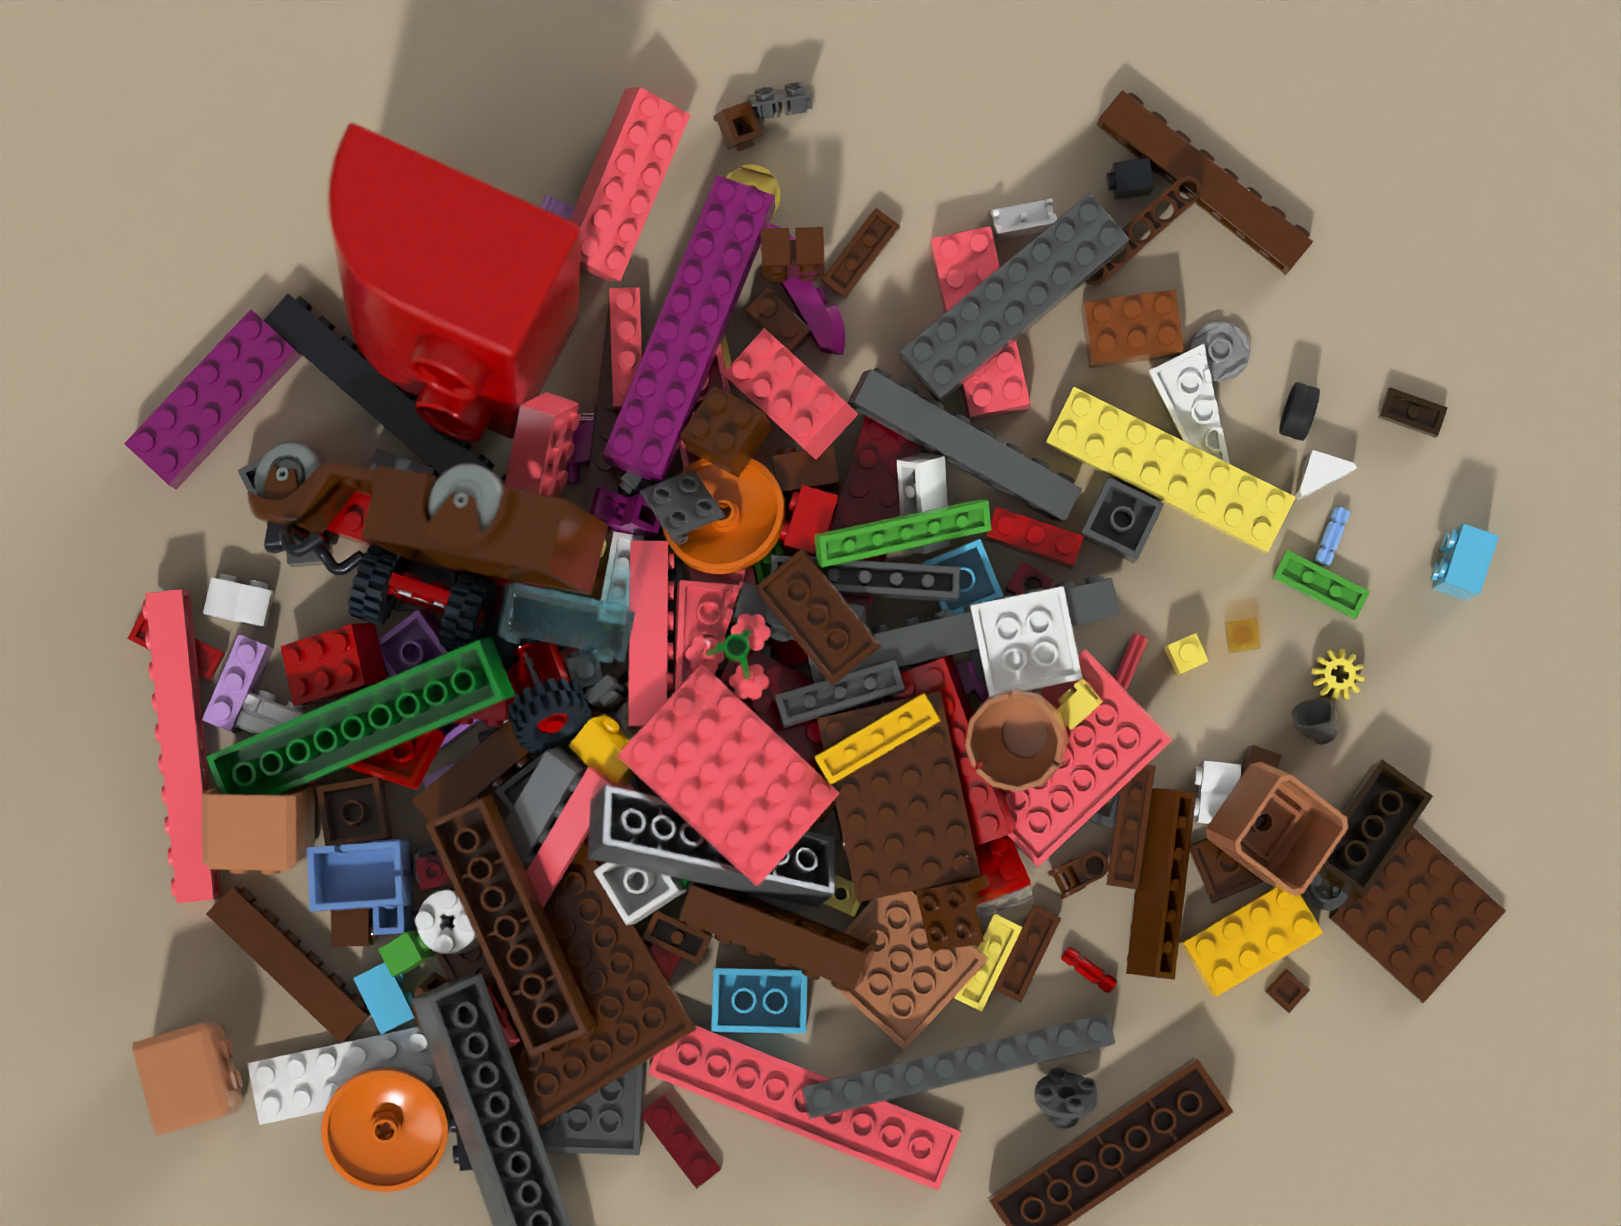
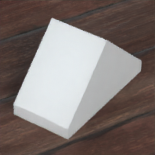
M1312 450L1307 454L1295 493L1297 500L1352 473L1357 469L1355 463Z

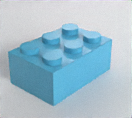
M713 968L712 1032L806 1034L808 977L802 974V970Z

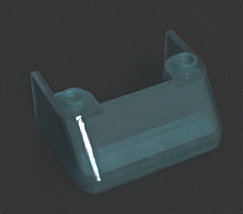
M506 580L497 634L502 637L501 640L520 644L521 638H531L588 650L591 653H595V660L613 663L614 658H616L619 662H625L635 612L630 607L619 603Z

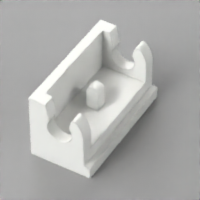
M1052 198L990 210L995 240L1035 234L1046 230L1057 220L1056 214L1053 213Z

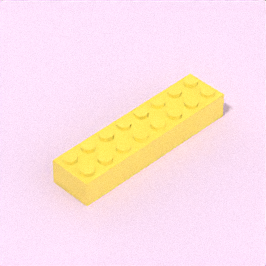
M1073 387L1045 443L1263 553L1269 552L1296 498L1076 387Z

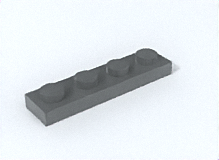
M896 660L849 673L834 686L828 680L775 695V700L785 728L905 692V688Z

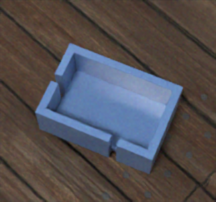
M389 841L307 847L310 911L412 905L411 877L404 874V871L410 870L409 842Z

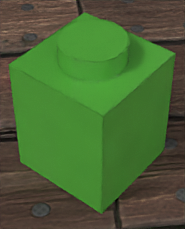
M417 929L404 933L378 949L392 977L406 974L435 956L433 950L424 944Z

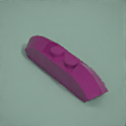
M769 223V225H768L767 228H780V227H778V226H776V225H774V224ZM789 234V240H796L791 234ZM788 277V281L780 282L799 317L811 329V337L819 351L830 355H843L845 328L837 305L826 308L825 304L828 303V300L820 287L815 289L811 282L800 281V277Z

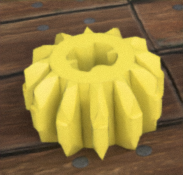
M1339 649L1336 656L1332 650L1326 651V659L1322 657L1316 659L1317 664L1321 668L1311 669V674L1319 675L1320 679L1313 681L1312 685L1318 686L1322 684L1324 686L1319 692L1320 696L1323 697L1331 691V701H1337L1339 693L1343 700L1350 699L1349 690L1355 694L1360 691L1354 682H1363L1365 677L1356 675V671L1363 669V664L1352 665V662L1356 659L1355 654H1351L1345 659L1344 649ZM1337 668H1339V673L1344 675V678L1336 682V677L1331 675V672L1337 670Z

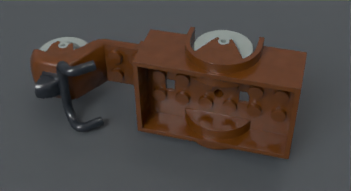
M299 441L282 442L269 449L261 458L256 469L255 488L257 495L247 491L251 512L257 519L267 523L264 547L267 552L277 554L286 551L291 556L299 557L313 551L322 561L325 568L334 575L347 574L356 568L359 563H362L364 554L360 550L343 562L337 563L329 550L322 544L325 541L322 532L325 531L355 492L371 496L361 537L403 558L414 562L587 595L592 594L608 524L566 499L528 493L506 486L503 488L500 480L492 472L479 465L462 464L455 466L443 473L435 483L436 477L428 472L417 473L379 466L378 469H371L332 461L328 462L320 451Z

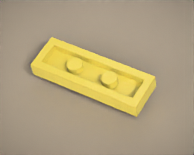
M993 914L983 935L984 942L977 947L989 959L955 995V999L982 1012L1022 929L1021 926L997 914Z

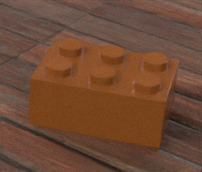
M1175 289L1084 301L1081 307L1089 368L1177 357L1184 350Z

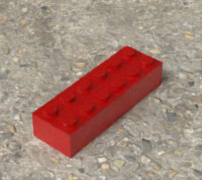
M952 655L940 657L900 672L905 692L893 695L894 700L914 697L922 693L941 692L974 846L1011 834L1017 827L1002 788L993 787L975 772L976 769L983 765V762L978 763L973 768L965 743L969 721L974 713Z

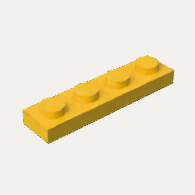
M922 693L816 755L814 758L831 785L938 723L940 719L925 693Z

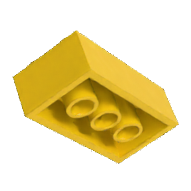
M1273 886L1179 943L1210 995L1217 997L1323 934V931L1300 894L1293 896Z

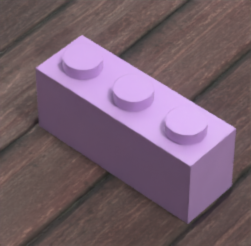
M238 634L202 718L203 721L238 734L240 728L235 726L236 721L243 709L248 693L255 694L273 648Z

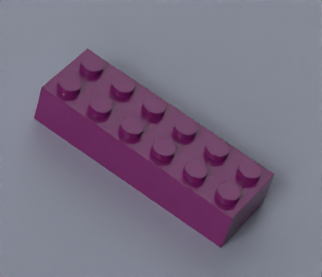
M250 309L124 444L169 486L177 490L302 356Z

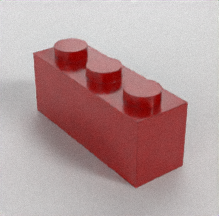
M995 507L990 521L991 531L986 533L984 540L1072 569L1084 536Z

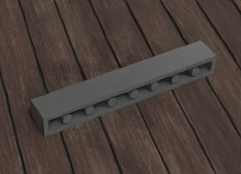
M879 368L869 369L862 373L847 402L853 409L931 453L945 456L947 462L1056 523L1067 520L1082 488L1074 484L1075 480L1072 477L1061 472L1058 475L1048 470L1049 465L1046 462L1037 458H1032L1031 460L1022 455L1023 450L1011 443L1004 445L996 440L997 435L984 428H980V430L969 425L971 421L965 416L958 413L951 415L943 410L944 405L931 398L927 400L917 395L918 391L905 383L899 385L891 381V375Z

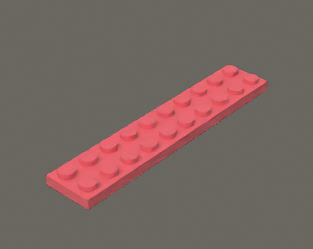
M695 1025L697 1030L655 1055L647 1074L938 1191L961 1134V1131L888 1101L808 1120L801 1091L802 1087L833 1079L698 1025Z

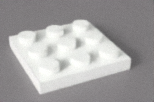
M1063 586L970 605L989 697L1010 689L1027 691L1082 679Z

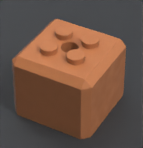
M1257 762L1249 765L1206 827V833L1209 841L1262 881L1294 896L1305 892L1347 831L1348 823L1346 816L1293 775L1265 763ZM1265 813L1267 817L1266 824L1263 828L1257 829L1255 821L1260 814Z
M305 784L281 795L221 794L218 786L202 793V861L209 869L230 870V873L233 874L249 873V870H261V874H279L280 871H289L307 859V847H315V785Z
M216 1021L199 1023L133 1042V1053L152 1126L157 1136L239 1112L244 1103L241 1092L243 1083L238 1069L235 1070L233 1057L235 1056L231 1040L227 1039L223 1025Z

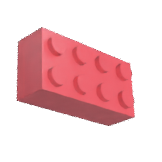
M765 328L723 373L725 377L815 460L820 457L858 415L846 401Z
M545 392L520 405L504 486L528 493L560 498L562 489L568 480L566 467L574 451L572 438L580 422V414H578L580 403Z

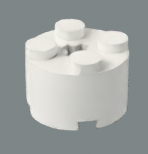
M439 891L429 896L423 902L416 915L415 924L419 936L426 946L439 953L461 954L467 953L479 945L456 891ZM450 917H455V919L453 920V924L455 926L454 928L449 927V924L451 923L449 920Z

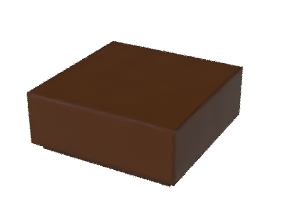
M1284 969L1266 989L1265 993L1287 1013H1290L1310 990L1289 970Z

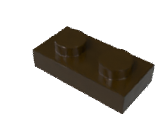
M1389 387L1378 418L1436 438L1439 435L1448 407Z

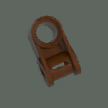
M1092 851L1074 860L1071 859L1049 870L1047 873L1049 876H1053L1061 892L1059 897L1062 900L1105 876L1109 863L1105 855ZM1093 856L1100 858L1103 863L1101 872L1095 875L1090 874L1085 867L1087 859ZM1063 873H1065V875H1066V877H1067V879H1068V881H1069V883H1070V886H1068V884H1067V882H1066V880H1065V878H1064V876H1063Z

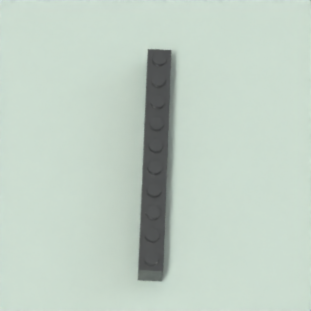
M1103 573L1085 577L1086 583L1074 586L1073 581L1054 585L1055 588L1064 587L1071 626L1120 615L1112 578L1104 579ZM1037 588L1025 591L1024 594L1042 591L1043 589ZM1012 595L998 597L994 600L1012 597ZM981 602L963 606L964 612L952 614L951 609L933 613L934 619L921 621V616L902 620L903 626L891 628L890 623L872 627V634L881 643L882 647L850 673L896 660L897 666L901 667L978 649L979 646L970 605ZM808 656L814 684L827 680Z
M1105 1013L804 1086L801 1091L808 1120L1109 1047L1116 1044L1109 1015Z

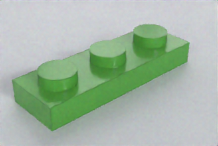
M1289 550L1285 551L1272 579L1353 620L1357 619L1370 591Z

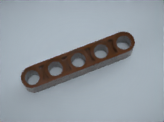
M1189 175L1179 178L1122 228V231L1130 239L1126 247V256L1118 261L1112 259L1103 267L1104 273L1101 279L1098 281L1088 279L1086 283L1092 286H1101L1191 208L1202 195V186L1199 180ZM1185 182H1192L1196 185L1197 192L1192 198H1183L1179 193L1180 186ZM1167 202L1173 206L1174 211L1170 218L1160 219L1156 215V209L1159 204ZM1138 223H1146L1150 227V234L1144 240H1138L1133 235V229Z

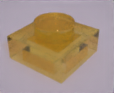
M1257 618L1224 623L1229 653L1261 649Z

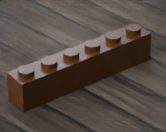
M1152 788L1139 885L1134 895L1135 902L1126 974L1175 980L1196 793Z
M244 886L241 889L239 887H231L206 915L340 1043L346 1042L371 1015L366 1010L368 1007L364 999L357 993L352 996L344 989L347 985L346 982L335 972L329 974L321 967L324 962L317 954L311 950L309 953L299 946L302 941L290 929L286 932L277 925L279 919L268 908L264 910L259 908L254 903L257 898L250 890Z

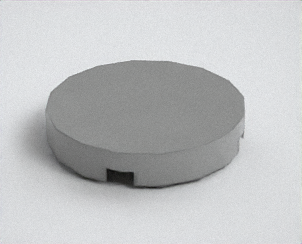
M1213 321L1203 325L1194 334L1189 345V351L1202 344L1205 345L1212 382H1226L1236 378L1245 369L1249 361L1250 344L1248 338L1238 326L1232 323Z

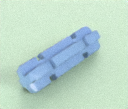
M1335 507L1330 517L1332 521L1328 522L1320 543L1322 547L1317 550L1314 558L1317 563L1324 566H1329L1332 563L1335 555L1333 551L1337 550L1345 529L1343 525L1347 523L1350 516V511L1342 507Z

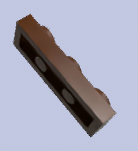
M875 208L823 276L821 282L846 300L900 229V225Z
M1032 904L1019 936L993 987L994 990L1018 1002H1022L1061 920L1060 917Z

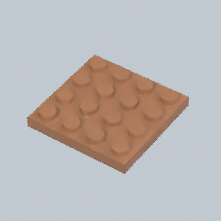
M916 891L873 899L843 931L875 944L876 948L865 978L855 990L839 991L905 1051L989 958L975 945L931 951Z

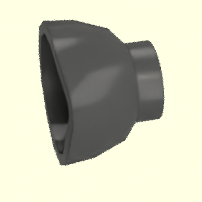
M1317 698L1301 702L1293 709V723L1307 738L1314 739L1315 743L1319 745L1327 744L1336 738L1337 709L1330 699Z

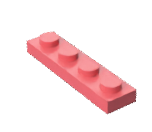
M640 287L609 288L614 410L622 408L642 359Z

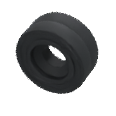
M1300 382L1294 383L1284 407L1279 434L1300 441L1305 440L1316 413L1320 389Z

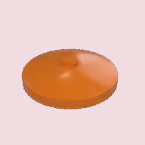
M752 458L739 478L704 459H700L685 468L680 474L693 469L723 511L725 517L688 532L687 536L689 538L682 545L672 542L670 535L663 528L667 542L674 553L692 568L712 574L738 572L763 559L777 543L786 518L784 495L773 474L764 465Z
M395 1067L371 1068L347 1079L331 1096L326 1106L321 1126L323 1148L331 1165L348 1182L369 1191L395 1192L419 1183L438 1165L447 1144L448 1117L445 1106L436 1090L420 1076Z

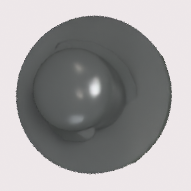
M1062 1068L1051 1069L1049 1075L1040 1079L1036 1084L1034 1094L1038 1107L1049 1114V1121L1060 1128L1075 1126L1080 1117L1093 1111L1098 1097L1096 1082L1092 1078L1069 1073Z

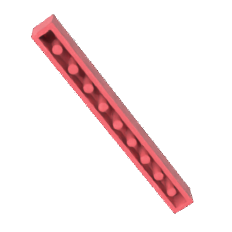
M178 589L145 593L146 601L142 603L144 618L148 619L149 627L145 640L148 650H151L152 662L149 663V676L154 681L155 693L152 694V706L158 715V724L155 725V736L157 742L161 744L162 754L158 757V766L160 772L164 773L165 783L161 788L163 803L167 804L168 812L164 825L166 834L170 835L171 847L168 848V861L170 866H173L174 878L171 880V892L173 897H176L177 903L218 899L222 897L219 869H209L202 861V793L211 788L208 761L206 759L207 750L204 721L202 720L203 711L190 590Z

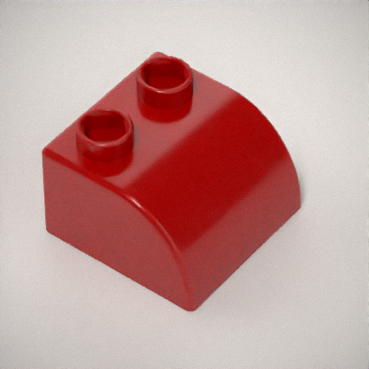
M349 123L339 142L329 178L328 207L347 320L360 351L380 375L397 387L418 397L414 409L426 423L436 430L466 442H478L486 429L507 438H514L520 405L540 395L579 319L581 238L579 226L358 124Z

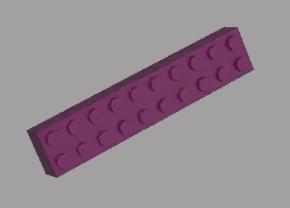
M720 175L716 176L602 454L605 464L656 483L665 481L682 440L680 434L691 418L761 245V229L768 227L775 210V195Z

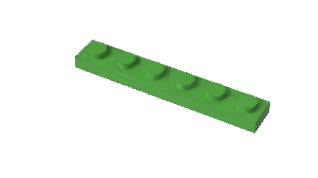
M978 499L815 534L817 565L827 567L991 531L989 501Z

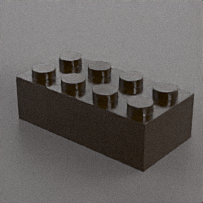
M1383 759L1373 764L1340 811V813L1347 817L1348 829L1320 868L1318 874L1355 901L1365 897L1433 795Z

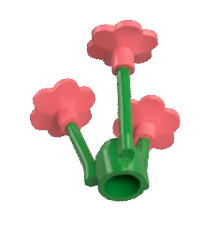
M744 613L738 617L737 624L731 628V635L727 637L725 643H719L713 637L707 639L702 636L695 637L692 640L691 647L686 649L685 657L691 662L690 667L693 672L701 664L711 673L716 672L718 664L724 660V653L728 659L739 661L740 665L736 668V673L729 679L730 686L735 689V695L742 700L749 697L756 700L762 696L763 690L769 686V678L764 674L761 665L753 664L749 666L746 656L748 655L749 648L758 651L764 647V641L770 637L771 629L765 625V618L762 615L755 614L751 616Z

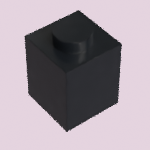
M1150 158L1115 162L1111 167V172L1106 174L1107 187L1109 191L1114 192V199L1151 195L1154 189Z

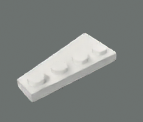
M1202 344L1149 370L1148 373L1181 440L1230 464L1212 386L1211 373L1206 358L1205 345Z

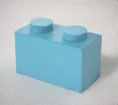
M384 962L353 978L380 1034L387 1033L414 1019L411 999L414 997V994L412 992L407 993L402 983L406 980L404 974L392 977Z

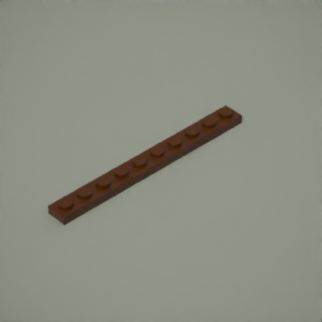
M610 302L608 304L584 511L588 513L590 512L597 488L603 487L615 493H618L619 489L617 485L619 479L614 475L617 468L605 464L602 455L621 410L613 409ZM610 526L607 527L605 536L606 549L599 561L592 594L587 595L575 592L574 597L577 599L601 601L613 536Z

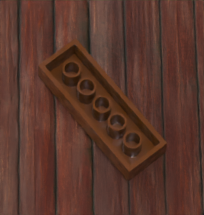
M700 882L691 884L679 917L680 921L686 923L685 927L699 933H703L704 930L715 934L714 938L722 943H738L744 946L743 950L755 956H761L763 953L773 957L772 961L777 965L790 968L793 965L803 969V975L817 980L820 977L832 981L831 985L842 991L855 990L864 980L876 948L875 944L744 892Z

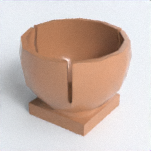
M1010 689L988 697L971 716L965 746L972 768L978 763L983 762V765L976 769L975 772L993 787L1021 792L1046 784L1062 766L1066 747L1070 741L1060 712L1043 696L1039 695L1036 690L1030 693Z

